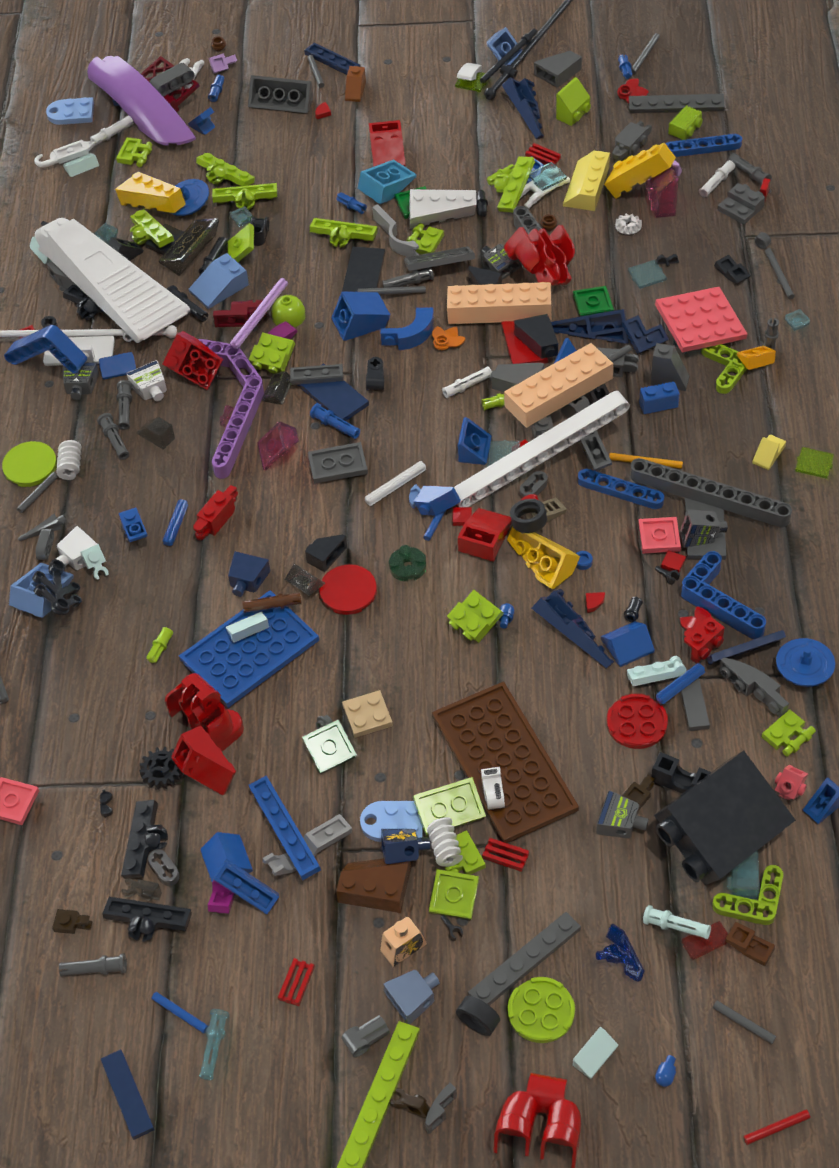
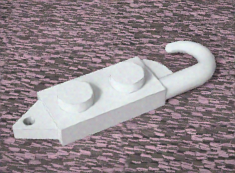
M80 140L54 149L50 154V159L43 162L39 161L43 157L40 154L35 158V164L44 168L89 154V151L95 146V142Z

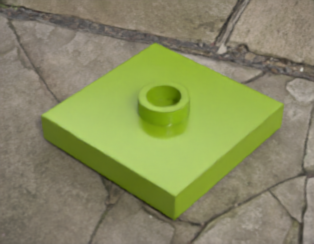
M250 223L228 241V254L236 262H239L254 250V226Z
M437 869L429 913L472 920L479 876Z

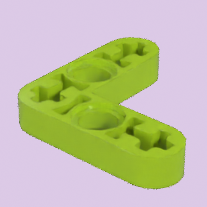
M722 344L701 349L704 357L726 366L716 380V390L721 394L729 393L747 370L737 356L738 351ZM721 354H728L729 357L724 358ZM728 372H735L737 375L731 376Z
M770 865L765 868L758 901L727 893H719L713 899L712 908L714 912L722 916L761 925L772 924L775 920L782 886V869L776 865ZM771 873L776 874L774 885L769 884ZM765 891H772L776 897L774 899H767L763 893ZM721 901H725L724 907H720ZM732 903H735L734 910H731ZM740 905H747L750 911L748 913H741L738 907ZM754 908H757L756 915H753ZM764 911H768V917H763Z

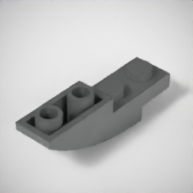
M728 658L721 659L719 669L721 675L729 679L739 692H743L746 696L754 693L758 700H762L769 710L779 717L788 711L789 703L779 694L781 685L771 677L745 663Z

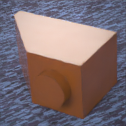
M349 67L346 78L345 101H361L366 84L365 67Z

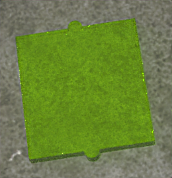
M478 72L475 80L458 78L455 87L481 92L486 82L481 83L480 78L485 73Z
M802 447L800 456L797 457L798 463L795 471L827 479L829 471L833 467L834 454Z

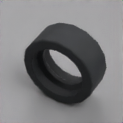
M521 500L515 503L510 510L513 528L518 532L533 533L546 525L547 515L545 506L539 500ZM526 513L538 514L531 519H520Z
M465 996L456 1010L458 1018L467 1027L484 1036H491L501 1020L498 1013L490 1005L473 996Z

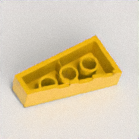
M665 143L656 144L649 150H642L635 156L631 155L624 161L616 162L604 185L616 199L621 196L622 191L629 192L637 183L641 185L650 176L653 178L669 169L676 157Z
M140 172L133 174L131 178L115 189L121 205L124 206L131 204L132 207H138L140 205L144 206L145 209L157 208V211L175 213L186 205L180 188Z

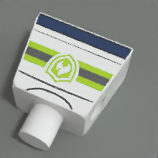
M157 360L127 373L128 381L132 383L133 389L143 400L154 398L155 401H160L164 397L163 393L167 389Z

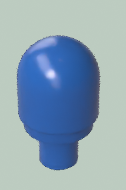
M509 603L502 604L499 608L504 613L499 619L501 628H507L508 623L514 617V607Z
M668 1055L666 1061L658 1066L655 1079L662 1087L670 1086L676 1074V1067L674 1066L676 1058L674 1056Z

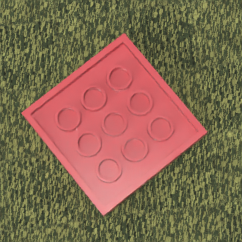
M720 287L656 299L655 306L682 353L747 338L746 330Z

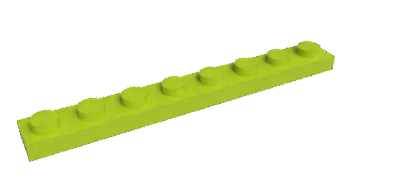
M398 1021L337 1168H364L391 1103L390 1100L394 1096L418 1038L420 1028Z

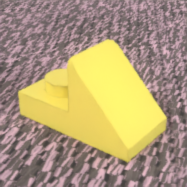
M769 435L767 438L763 437L752 463L769 470L785 448L786 441L773 435Z

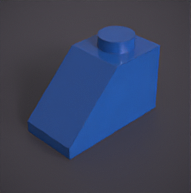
M423 486L414 503L421 515H438L460 503L461 499L454 487Z

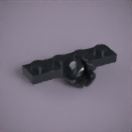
M72 284L63 292L64 299L78 303L76 305L77 313L81 318L89 320L99 312L105 313L78 286Z
M155 800L136 802L121 873L124 879L144 878L149 852L163 849L167 845V842L160 843V841L168 840L167 830L161 824L154 825L158 803Z
M109 896L102 914L103 919L130 923L128 926L129 936L133 940L139 941L141 934L144 933L142 942H147L153 937L154 931L157 928L186 931L192 912L188 908Z

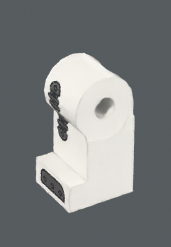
M500 767L481 769L482 785L488 810L505 807Z

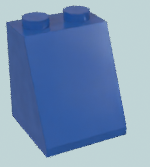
M341 292L331 318L343 341H347L385 328L390 319V313L378 292Z

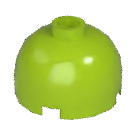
M284 295L277 298L271 310L273 322L279 325L286 321L293 327L302 324L305 320V308L302 301L293 295Z

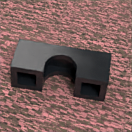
M660 752L652 768L651 777L655 779L654 783L683 794L711 772L700 767L697 773L687 772L680 767V759Z

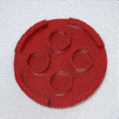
M350 564L331 569L320 582L322 585L319 587L323 604L332 609L333 612L343 615L362 612V609L375 600L377 594L376 580L372 573L361 566Z
M628 694L622 696L609 708L607 713V729L609 734L616 742L628 748L644 749L651 747L664 737L667 730L668 717L665 708L648 695Z

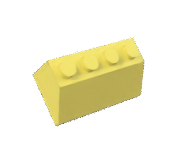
M592 151L577 161L563 206L590 211L596 210L609 170L610 153Z

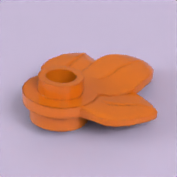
M437 326L432 331L433 345L438 350L458 347L465 342V337L458 336L457 327L443 330Z

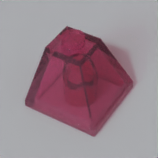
M279 421L257 442L263 470L271 467L299 442L295 427Z

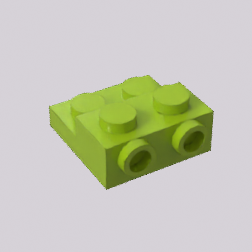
M262 332L258 345L253 347L249 361L255 369H266L273 374H284L295 342L294 340Z
M473 590L463 603H457L447 617L450 620L448 623L455 630L460 628L464 631L462 634L468 640L472 641L474 639L479 643L504 613Z

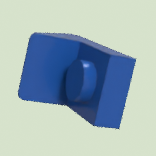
M211 107L189 122L188 125L204 135L215 128V125L210 120V115L214 113Z

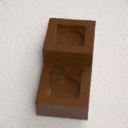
M738 922L734 923L725 940L736 950L763 966H766L775 950L774 944L756 936L754 930Z

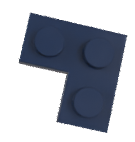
M639 315L622 323L637 355L656 347V343L662 344L669 340L661 324L646 330Z

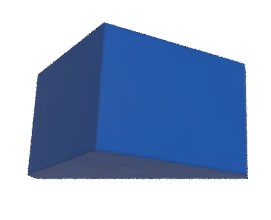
M826 778L803 808V811L816 823L820 824L839 808V786L831 779Z

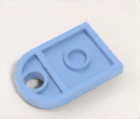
M93 97L57 100L46 109L48 120L58 125L93 122L94 100Z
M377 801L368 805L361 814V829L364 835L373 841L381 842V829H415L417 837H423V826L414 801ZM369 818L377 820L373 825H368L365 821Z

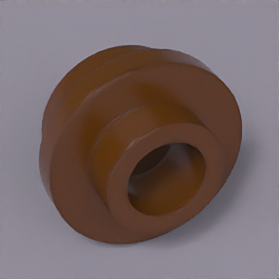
M217 36L212 39L211 47L213 49L222 50L225 48L226 41L223 37Z
M551 214L543 216L541 220L542 228L547 230L554 229L557 226L555 216Z

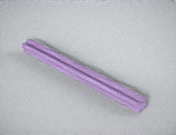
M281 278L230 342L234 349H238L286 288L288 282L284 278Z

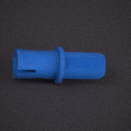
M622 54L618 58L619 69L625 79H629V77H632V65L628 61L627 55L623 56Z
M217 75L214 83L211 84V91L208 95V99L211 102H216L219 93L223 90V75Z
M342 192L337 194L336 200L346 205L348 209H353L360 214L366 211L367 205L357 201L355 197H350Z

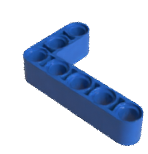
M49 325L15 341L4 354L5 359L9 363L16 365L45 351H49L72 373H78L87 361V356L55 325Z
M716 551L707 552L683 579L682 598L696 607L704 608L713 617L751 639L763 637L766 626L765 617L709 585L720 572L722 557Z

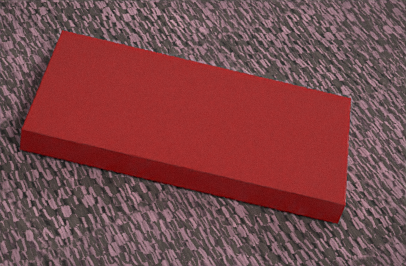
M501 321L512 364L548 363L547 358L541 359L515 336L514 321Z

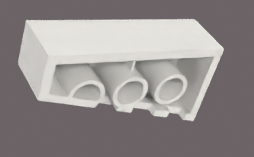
M410 189V228H414L419 223L429 225L435 221L443 222L450 218L457 219L475 215L476 190Z

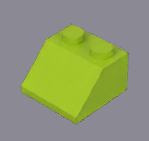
M576 77L556 94V119L570 126L579 121L591 108L590 96Z

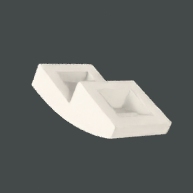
M464 64L459 70L457 78L475 80L476 74L482 70V65Z

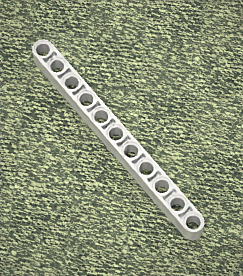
M619 391L608 394L456 485L454 489L461 499L457 505L459 507H470L623 415L629 409L630 404Z

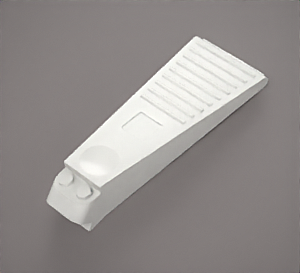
M58 218L36 230L35 238L40 246L38 250L61 269L136 343L149 338L190 312L187 304L75 219L69 221L66 218Z

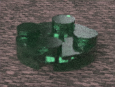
M402 545L389 558V568L392 576L400 581H408V579L413 578L414 580L419 579L426 571L425 554L417 548ZM411 562L412 565L404 566V563Z

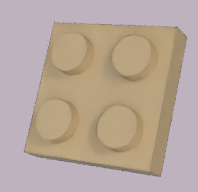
M380 690L342 702L354 738L393 726Z

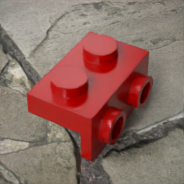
M711 616L684 638V642L692 648L691 660L696 664L700 660L706 659L715 647H720L724 641L725 627Z

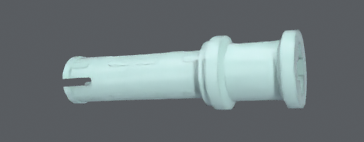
M648 905L644 912L643 923L646 925L651 923L660 926L663 930L672 928L708 939L710 936L711 925L674 916L669 910H657L651 905Z

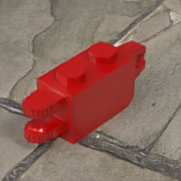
M230 485L224 492L217 490L196 515L197 521L193 525V529L196 531V539L202 540L208 534L215 536L235 511L234 503L238 495L236 487Z

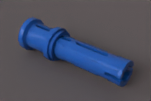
M316 403L311 408V418H317L322 421V424L331 425L353 439L359 436L361 431L359 428L337 417L332 410H326L319 403Z

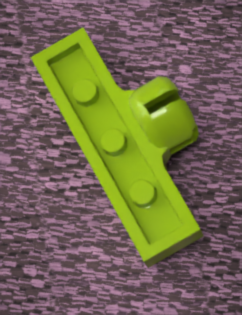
M204 153L196 157V163L210 171L206 173L210 183L216 185L227 179L240 186H248L255 181V177L248 172L242 171L236 166L214 157L210 153Z
M519 156L510 174L500 173L496 176L494 181L496 192L503 193L497 206L499 212L513 213L534 166L535 160L533 157Z
M277 183L212 189L213 203L235 201L236 207L244 211V207H247V210L253 208L257 199L277 197Z
M139 210L130 216L131 221L135 224V226L131 227L130 233H133L132 239L137 245H142L151 239L161 248L174 241L173 235L146 210Z
M314 218L310 225V232L331 236L329 238L331 244L337 247L340 243V248L346 246L349 239L353 238L373 241L378 232L377 226Z

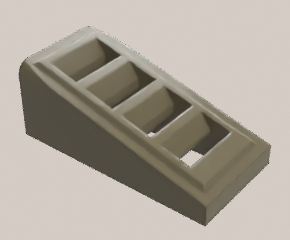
M557 498L542 502L545 506L547 522L567 512V509ZM526 513L527 519L537 516V513Z

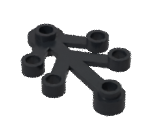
M53 559L48 566V572L53 576V583L46 578L43 572L36 571L32 579L38 584L33 591L37 596H44L51 603L54 613L66 615L70 610L69 607H78L82 602L81 597L76 595L80 590V585L76 582H71L68 586L62 588L61 574L65 570V564L60 560ZM47 588L55 595V597L47 591ZM73 594L70 599L66 600L63 598L65 595Z

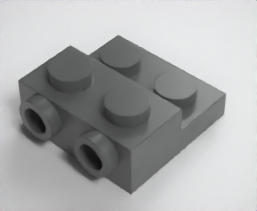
M737 183L728 191V197L718 205L717 211L745 225L764 207L765 197L762 192L751 190L747 184L741 185Z

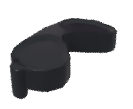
M661 254L657 257L656 263H666V266L669 267L670 264L679 263V259L676 254H672L667 258Z
M105 789L100 794V813L102 816L107 817L113 814L112 808L106 805L112 800L113 796L110 792L105 791Z

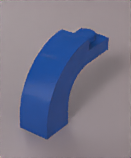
M433 307L416 308L415 320L406 327L381 328V345H398L399 350H406L422 344L433 331Z

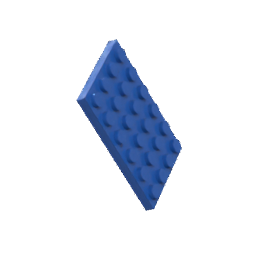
M270 590L260 598L273 597L276 595ZM285 606L283 609L278 607L244 613L243 609L180 654L179 658L192 673L199 674L221 695L220 701L229 708L317 643L319 636L288 606ZM259 612L265 615L269 628L233 642L226 629L227 626Z

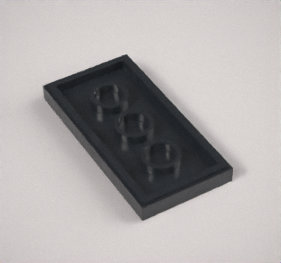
M352 247L342 292H358V289L378 288L385 249Z

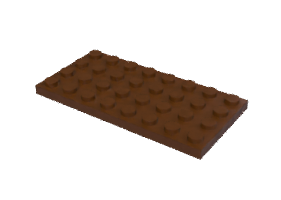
M504 681L432 712L434 721L467 778L473 777L482 806L503 842L508 843L579 811L577 802ZM500 767L505 807L488 810L482 785L481 769Z

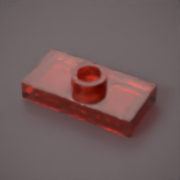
M718 921L711 925L708 939L691 934L683 938L681 943L691 959L694 960L727 944L725 940L728 933L722 923Z

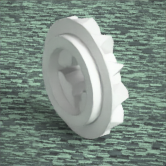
M633 214L620 215L619 219H616L615 227L622 234H635L641 229L642 220H639V216L634 217Z

